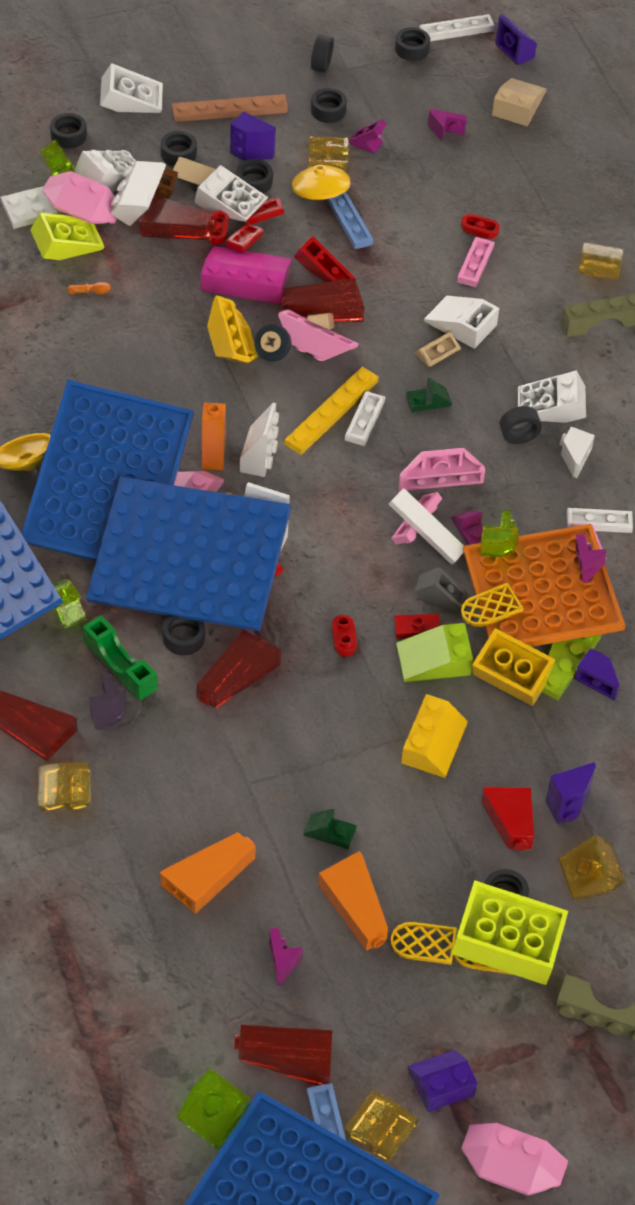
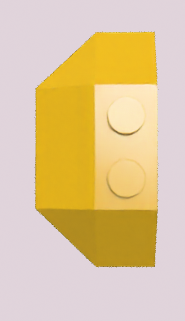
M216 295L207 325L215 356L233 362L250 363L258 357L250 326L243 315L235 308L236 304L233 300Z

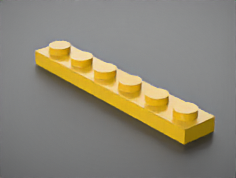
M361 367L285 439V445L302 455L364 396L365 391L368 392L378 383L379 376Z

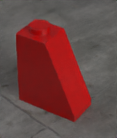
M484 787L481 799L482 805L507 848L519 851L532 849L534 825L531 788Z

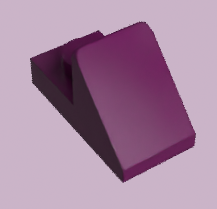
M430 108L428 126L440 140L443 141L445 131L464 135L467 115Z
M381 119L358 129L348 142L363 150L376 153L383 143L380 137L383 135L382 131L387 124Z
M469 510L451 517L467 545L489 542L491 540L481 524V511Z
M585 534L576 535L575 550L582 582L587 583L605 564L606 549L592 550L591 543L586 541Z
M279 928L269 929V945L277 984H282L302 960L303 947L287 949L285 936L281 937Z

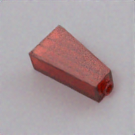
M153 196L149 208L141 215L138 222L142 237L211 240L213 233L217 230V221L214 220L212 211Z
M356 279L284 288L283 297H280L282 309L290 310L304 318L310 315L332 313L333 319L336 321H364L365 307Z
M243 629L196 684V698L205 705L217 708L281 664V650Z
M0 690V729L46 762L78 731L76 717Z
M241 1025L240 1034H235L234 1049L239 1050L240 1060L316 1086L330 1083L333 1030Z

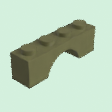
M635 294L563 306L560 323L566 336L586 334L592 326L607 319L619 320L623 323L624 327L635 326Z
M566 974L554 1011L559 1012L564 1017L576 1018L584 1021L589 1026H598L607 1029L612 1034H621L635 1041V1003L625 1009L607 1008L600 1004L593 996L590 982Z

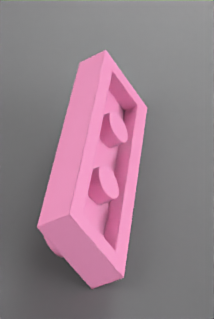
M475 237L458 275L457 283L477 287L495 242Z
M438 492L423 495L418 502L432 514L437 510V505L442 500V497ZM404 520L391 539L396 545L408 544L415 540L417 531Z

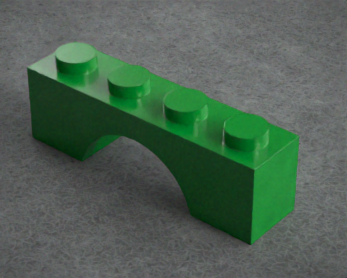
M101 615L83 626L85 645L139 701L158 690L157 673L144 659L137 661L126 652L117 637L115 629Z

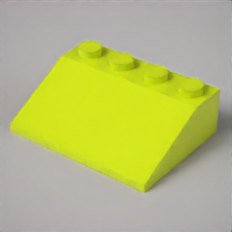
M474 880L451 954L547 985L568 911Z

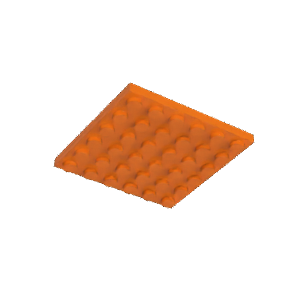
M592 524L463 546V554L475 595L508 583L524 608V611L484 626L488 639L496 628L534 647L625 630V623L605 564L587 583L582 582L575 550L576 535L585 534L586 541L591 543L592 550H599ZM493 594L491 599L499 601L501 596ZM503 597L502 602L509 604L511 599ZM479 600L478 605L485 607L486 601ZM489 603L488 608L495 610L497 604ZM500 605L498 611L506 612L508 607ZM486 611L484 616L492 618L493 613Z

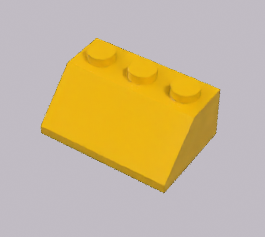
M495 628L472 664L474 676L533 706L545 687L555 659Z
M426 694L403 747L401 764L446 778L468 721L448 701Z

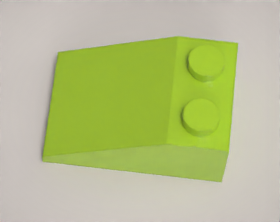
M465 623L441 625L396 643L404 682L471 675L473 656Z

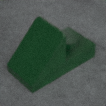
M431 378L427 380L426 389L406 392V399L411 413L452 406L446 387Z
M335 809L311 814L304 831V836L349 850L357 825L335 819Z

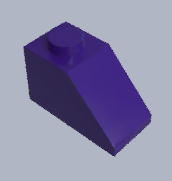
M590 648L577 666L574 680L615 700L620 684L612 661L603 653Z

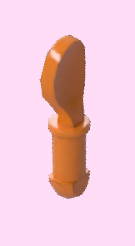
M104 282L88 285V283L84 285L72 284L67 288V291L72 295L74 293H89V291L103 295L108 293L111 287L108 283Z

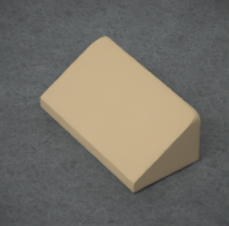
M179 157L173 170L178 172L177 178L201 185L216 169Z
M332 313L310 315L307 317L309 321L329 330L334 329Z
M450 331L420 348L414 354L429 368L461 348Z

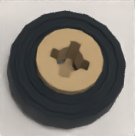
M277 324L263 326L257 332L254 342L259 356L273 362L286 357L292 344L288 331Z

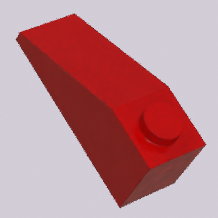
M314 236L293 256L309 272L340 292H343L356 279Z

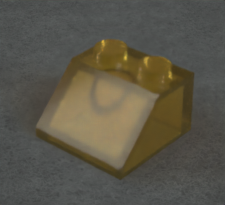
M597 835L592 836L559 858L572 899L575 901L607 895L627 883L612 841Z

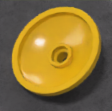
M329 165L309 167L298 173L292 180V190L295 194L314 200L339 196L350 187L349 175L343 170Z
M47 433L29 434L5 443L0 447V468L12 471H29L43 462L51 435Z

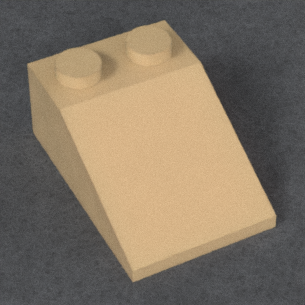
M511 78L497 92L494 98L492 116L528 126L547 89Z

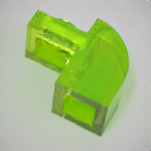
M56 140L40 151L53 175L76 170L72 161L67 157Z
M503 510L501 526L483 525L481 556L502 557L516 549L519 539V527H515L516 519H511L512 510Z
M67 578L52 583L63 601L62 604L55 608L58 611L64 628L67 629L86 621V615L79 601L81 597L73 583Z

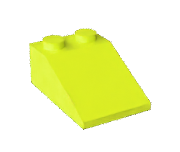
M39 213L31 228V233L43 259L63 260L103 250L105 247L95 225L74 216Z

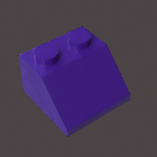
M503 14L499 15L495 45L516 65L535 58L537 48L535 40L514 21Z
M243 112L230 124V154L244 161L250 159H273L275 157L276 127Z
M594 762L551 775L545 801L557 824L564 821L571 822L579 817L591 789L596 769Z
M456 1050L408 1066L410 1075L427 1112L475 1096L478 1082L468 1061Z

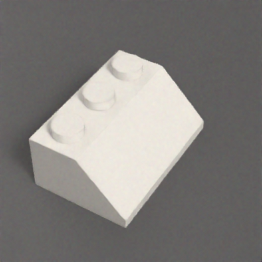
M137 161L132 167L128 166L123 173L125 178L117 188L119 193L111 202L113 207L110 214L131 226L149 208L166 164Z

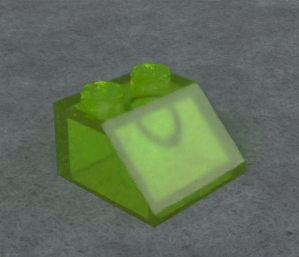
M209 1068L193 1086L177 1115V1119L217 1149L234 1130L249 1107L250 1097Z

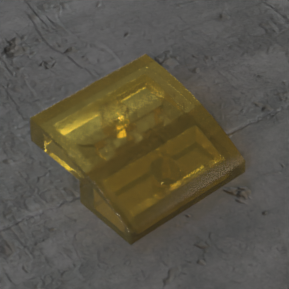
M310 136L309 167L329 165L347 170L348 138Z
M584 243L579 273L619 279L623 249Z
M69 762L39 766L38 807L42 812L59 807H65L70 811L90 806L89 763Z
M373 1090L344 1130L346 1135L366 1144L369 1151L390 1161L419 1120L398 1103Z

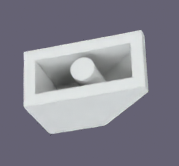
M571 427L568 433H564L561 438V456L572 476L577 478L592 450L595 435Z

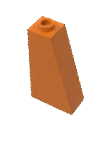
M204 402L202 415V470L223 471L226 448V404Z
M237 832L160 872V885L196 914L255 859L256 846L250 838L243 837Z
M359 851L320 872L318 886L363 948L368 951L373 947L378 948L382 946L387 940L388 926L362 853Z

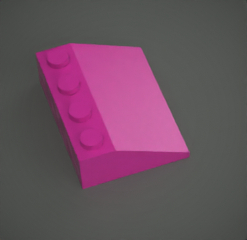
M213 246L205 259L202 269L201 291L281 304L292 258L249 251L240 253L231 248Z

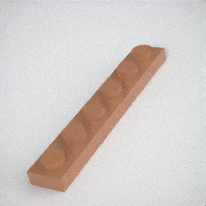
M285 94L172 103L174 122L239 117L243 112L252 116L288 113V105Z

